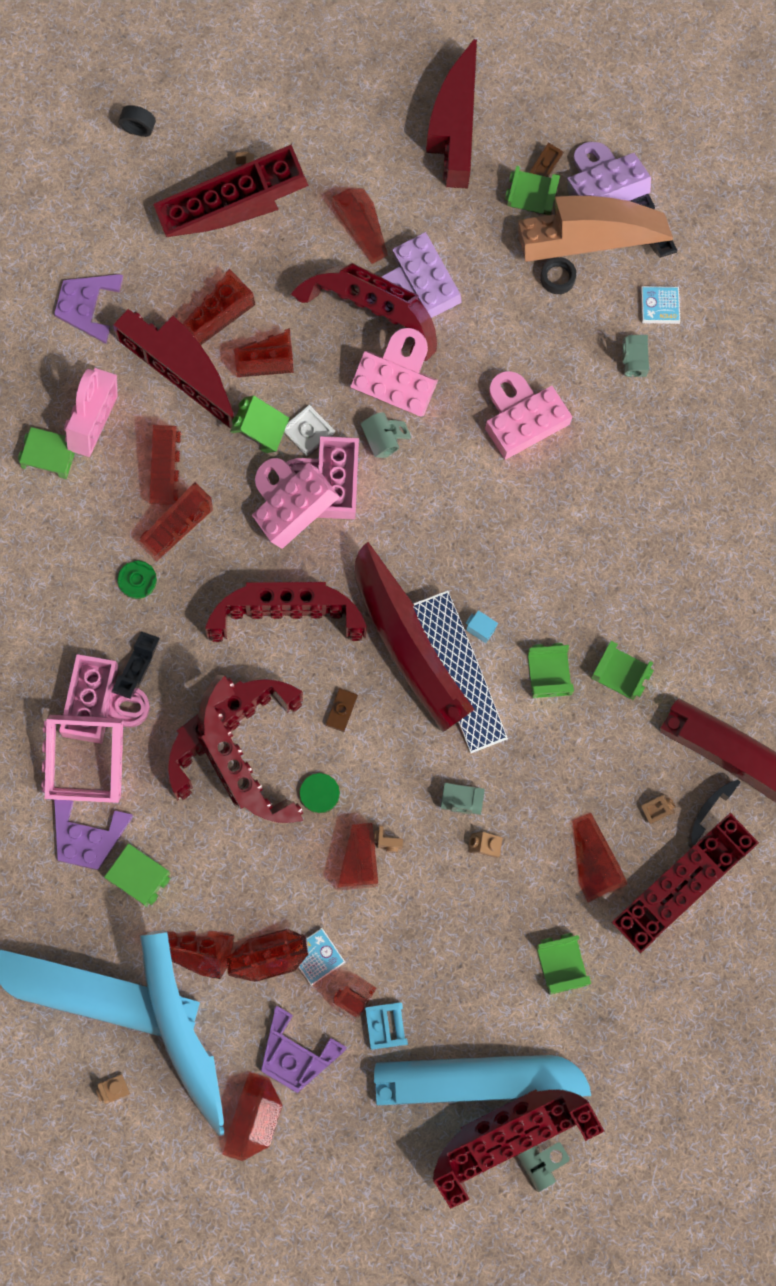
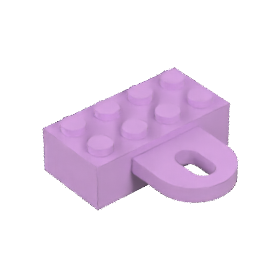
M599 142L584 143L576 149L574 164L580 173L567 178V192L569 196H598L630 201L650 193L651 176L635 153L616 159L609 148ZM593 153L598 161L591 162L586 154Z
M426 232L392 249L399 268L383 275L382 278L419 295V301L425 306L431 318L462 303L461 295Z

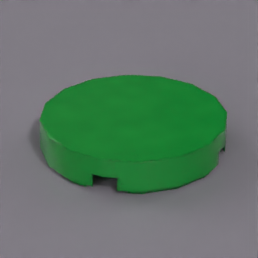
M139 560L125 564L119 571L117 578L122 593L133 599L147 597L153 592L157 584V577L153 567Z
M312 774L301 785V802L306 809L313 813H327L334 809L339 801V785L334 778L327 774Z

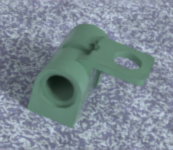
M648 335L625 336L622 344L625 376L647 377L649 372Z
M384 412L374 414L360 423L374 456L378 458H386L399 449L398 438H411L405 422L388 421ZM399 426L403 428L405 434L401 432Z
M444 783L441 809L463 814L481 815L485 789Z
M559 1142L541 1153L537 1146H534L516 1155L537 1192L554 1184L556 1179L552 1172L570 1160L562 1144ZM553 1150H558L562 1154V1159L558 1163H554L550 1159V1153Z

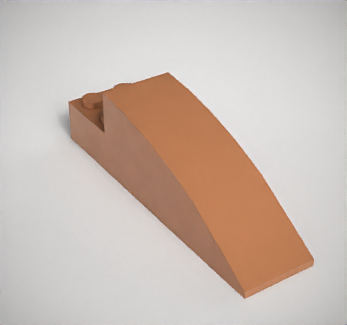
M555 197V215L518 220V236L525 262L673 240L665 213L631 201L609 197Z

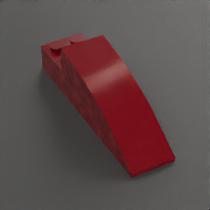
M477 39L472 40L447 74L436 98L428 129L426 153L444 154L443 181H446V187L468 189Z
M291 144L158 201L153 205L165 236L173 237L225 228L277 211L279 209L275 200L309 185Z
M127 309L113 324L117 341L231 429L234 413L220 375L196 338L173 315L158 330L152 323H146L138 312L135 311L133 313L130 309Z

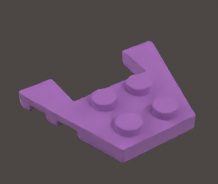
M123 275L63 280L54 313L55 317L95 337L101 342L107 343L110 326L92 323V318L100 289L120 292Z
M54 799L58 861L99 870L133 815L114 811L110 829L106 831L68 822L74 802L71 800Z
M276 1006L261 1072L298 1093L345 1052L347 1047L330 1038L320 1057L316 1056L282 1035L293 1015Z

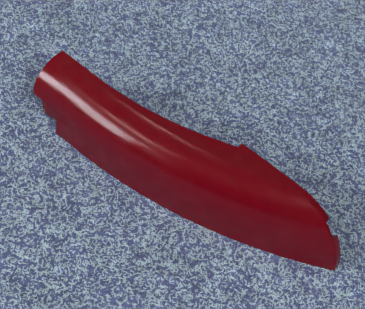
M365 543L357 554L354 566L355 580L363 602L379 636L399 671L440 730L444 732L475 709L439 659L413 608L414 604L370 543Z
M678 698L662 724L660 733L724 768L776 803V752L728 723Z

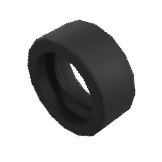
M127 105L123 107L118 123L129 134L148 137L153 132L156 119L151 112L142 107Z
M554 257L544 263L540 274V281L548 292L561 295L573 288L577 271L570 260L563 257ZM553 267L566 269L569 273L568 282L562 285L552 283L547 277L549 270Z

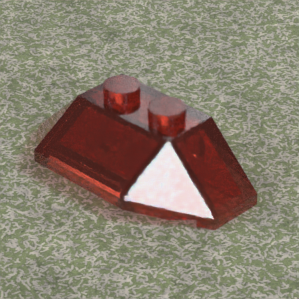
M283 929L247 939L232 954L230 953L226 957L228 975L258 982L295 972L309 955L307 937L304 934Z
M249 1072L227 1136L223 1155L244 1161L270 1147L283 1106L270 1078Z

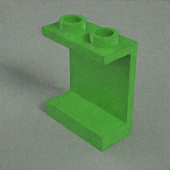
M516 166V170L511 171L509 180L512 183V187L507 189L505 200H508L507 206L551 215L560 175L553 174L552 178L519 171L520 166Z
M254 395L244 397L239 403L237 415L232 420L230 432H242L262 444L260 448L262 452H276L289 417Z
M31 427L29 433H26L24 437L25 447L19 453L18 462H20L23 469H26V466H31L58 473L59 478L67 479L75 453L67 449L65 435Z
M610 641L591 679L634 700L636 696H641L645 688L642 685L644 680L650 679L654 671L651 669L654 662L649 661L647 665L616 649L618 644Z
M554 643L551 646L544 647L542 644H537L529 648L528 661L532 698L570 696L573 694L574 687L570 681L567 655L569 645Z
M129 843L104 877L108 882L119 887L145 907L148 904H154L159 896L156 894L161 887L165 888L171 879L168 877L170 872Z
M572 933L561 935L559 940L553 941L552 938L541 940V944H538L537 950L549 995L591 984L590 977L586 975L578 945L579 935L573 936Z

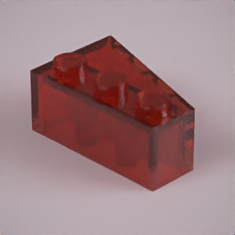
M290 328L284 330V333L276 336L272 334L268 336V339L260 342L254 341L234 349L237 378L294 373Z
M373 823L352 824L337 891L378 887Z
M355 975L345 986L344 990L340 988L333 998L334 1009L353 1022H356L377 987L360 976Z

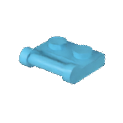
M402 1003L365 1007L371 1050L408 1045V1040L404 1034L401 1012L403 1009ZM387 1011H393L397 1040H391Z

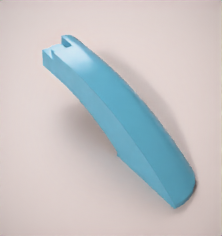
M165 930L148 932L146 935H140L148 993L167 1053L195 1105L215 1132L222 1136L224 1135V1128L222 1127L224 1122L214 1057L210 1051H205L186 1015L174 977L167 932Z
M0 950V985L13 997L161 1037L146 986ZM180 996L186 1015L194 1029L200 1002Z
M554 1055L379 1062L375 1064L374 1070L376 1105L378 1106L515 1100L535 1089L537 1091L566 1090L581 1096H591L590 1086L583 1072L571 1061Z

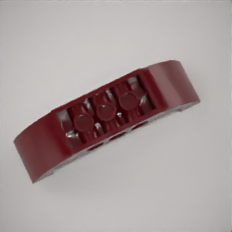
M353 263L348 266L330 267L320 271L298 285L291 293L292 296L296 297L297 301L308 303L318 297L322 289L332 290L340 298L350 299L354 301L355 305L362 308L366 307L375 315L387 317L391 323L401 324L405 328H412L421 332L428 345L424 361L430 359L437 351L435 326L427 309L419 301V295ZM415 340L409 352L410 354L412 353L413 348L415 346Z
M246 582L245 587L232 592L216 606L208 619L205 630L207 639L211 637L212 642H222L223 637L227 639L228 614H231L232 619H242L243 614L251 616L252 619H262L263 616H271L272 619H281L283 616H291L292 619H301L302 616L320 619L322 616H326V614H330V618L339 619L342 618L343 613H346V638L350 636L351 641H361L362 636L366 638L367 626L356 605L338 590L326 586V582Z
M217 675L209 684L202 697L198 712V733L195 735L233 805L240 809L244 808L265 820L277 823L303 821L301 816L303 811L298 803L295 804L294 801L285 799L272 807L267 797L264 798L260 793L263 790L260 783L252 778L251 773L253 771L249 763L244 762L241 758V755H243L241 748L232 741L231 737H233L230 728L223 725L221 721L223 715L218 708L214 707L235 694L233 691L235 686L230 677ZM223 742V749L218 751L219 743ZM233 760L232 768L228 769L229 761ZM243 778L242 785L238 787L239 779Z
M240 680L234 685L233 691L235 694L214 707L218 708L222 713L223 725L228 726L233 731L240 725L239 721L244 717L248 719L256 713L257 705H267L272 700L271 694L284 710L289 713L290 709L295 712L302 706L303 692L291 684L277 680H253L242 683ZM198 714L176 730L178 736L173 743L169 756V780L177 801L179 797L182 800L189 797L192 793L190 789H193L191 780L182 771L180 766L185 769L193 762L191 757L205 754L195 735L198 733Z
M730 812L611 923L641 954L664 930L737 862L756 847L759 842Z
M535 1089L460 1127L461 1131L450 1140L437 1160L433 1182L450 1209L470 1200L464 1184L465 1181L576 1125L585 1141L605 1131L589 1101L581 1095L566 1090L537 1091Z

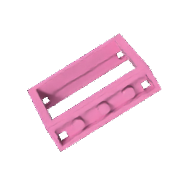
M49 715L47 721H44L43 733H46V740L43 741L42 747L43 753H46V760H43L42 772L45 773V780L42 781V792H45V799L119 803L122 782L124 719ZM56 724L113 727L111 791L54 788Z

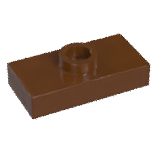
M548 142L529 173L549 177L564 151Z
M339 688L326 726L345 732L358 695Z

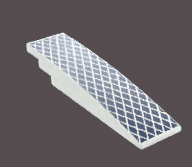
M446 591L414 603L413 608L439 659L475 709L458 721L470 753L507 740V735L449 592Z

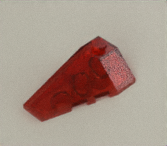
M348 188L335 195L332 199V207L371 264L388 256L374 203L366 191L359 188Z
M592 813L573 820L579 885L587 902L624 888L628 883Z
M189 931L188 934L177 937L176 932H167L172 962L201 976L221 979L229 964L234 935L208 931V936L196 937V931Z

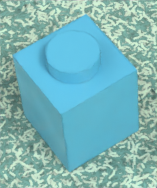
M478 610L475 615L471 614L468 618L466 631L487 643L496 630L498 623Z

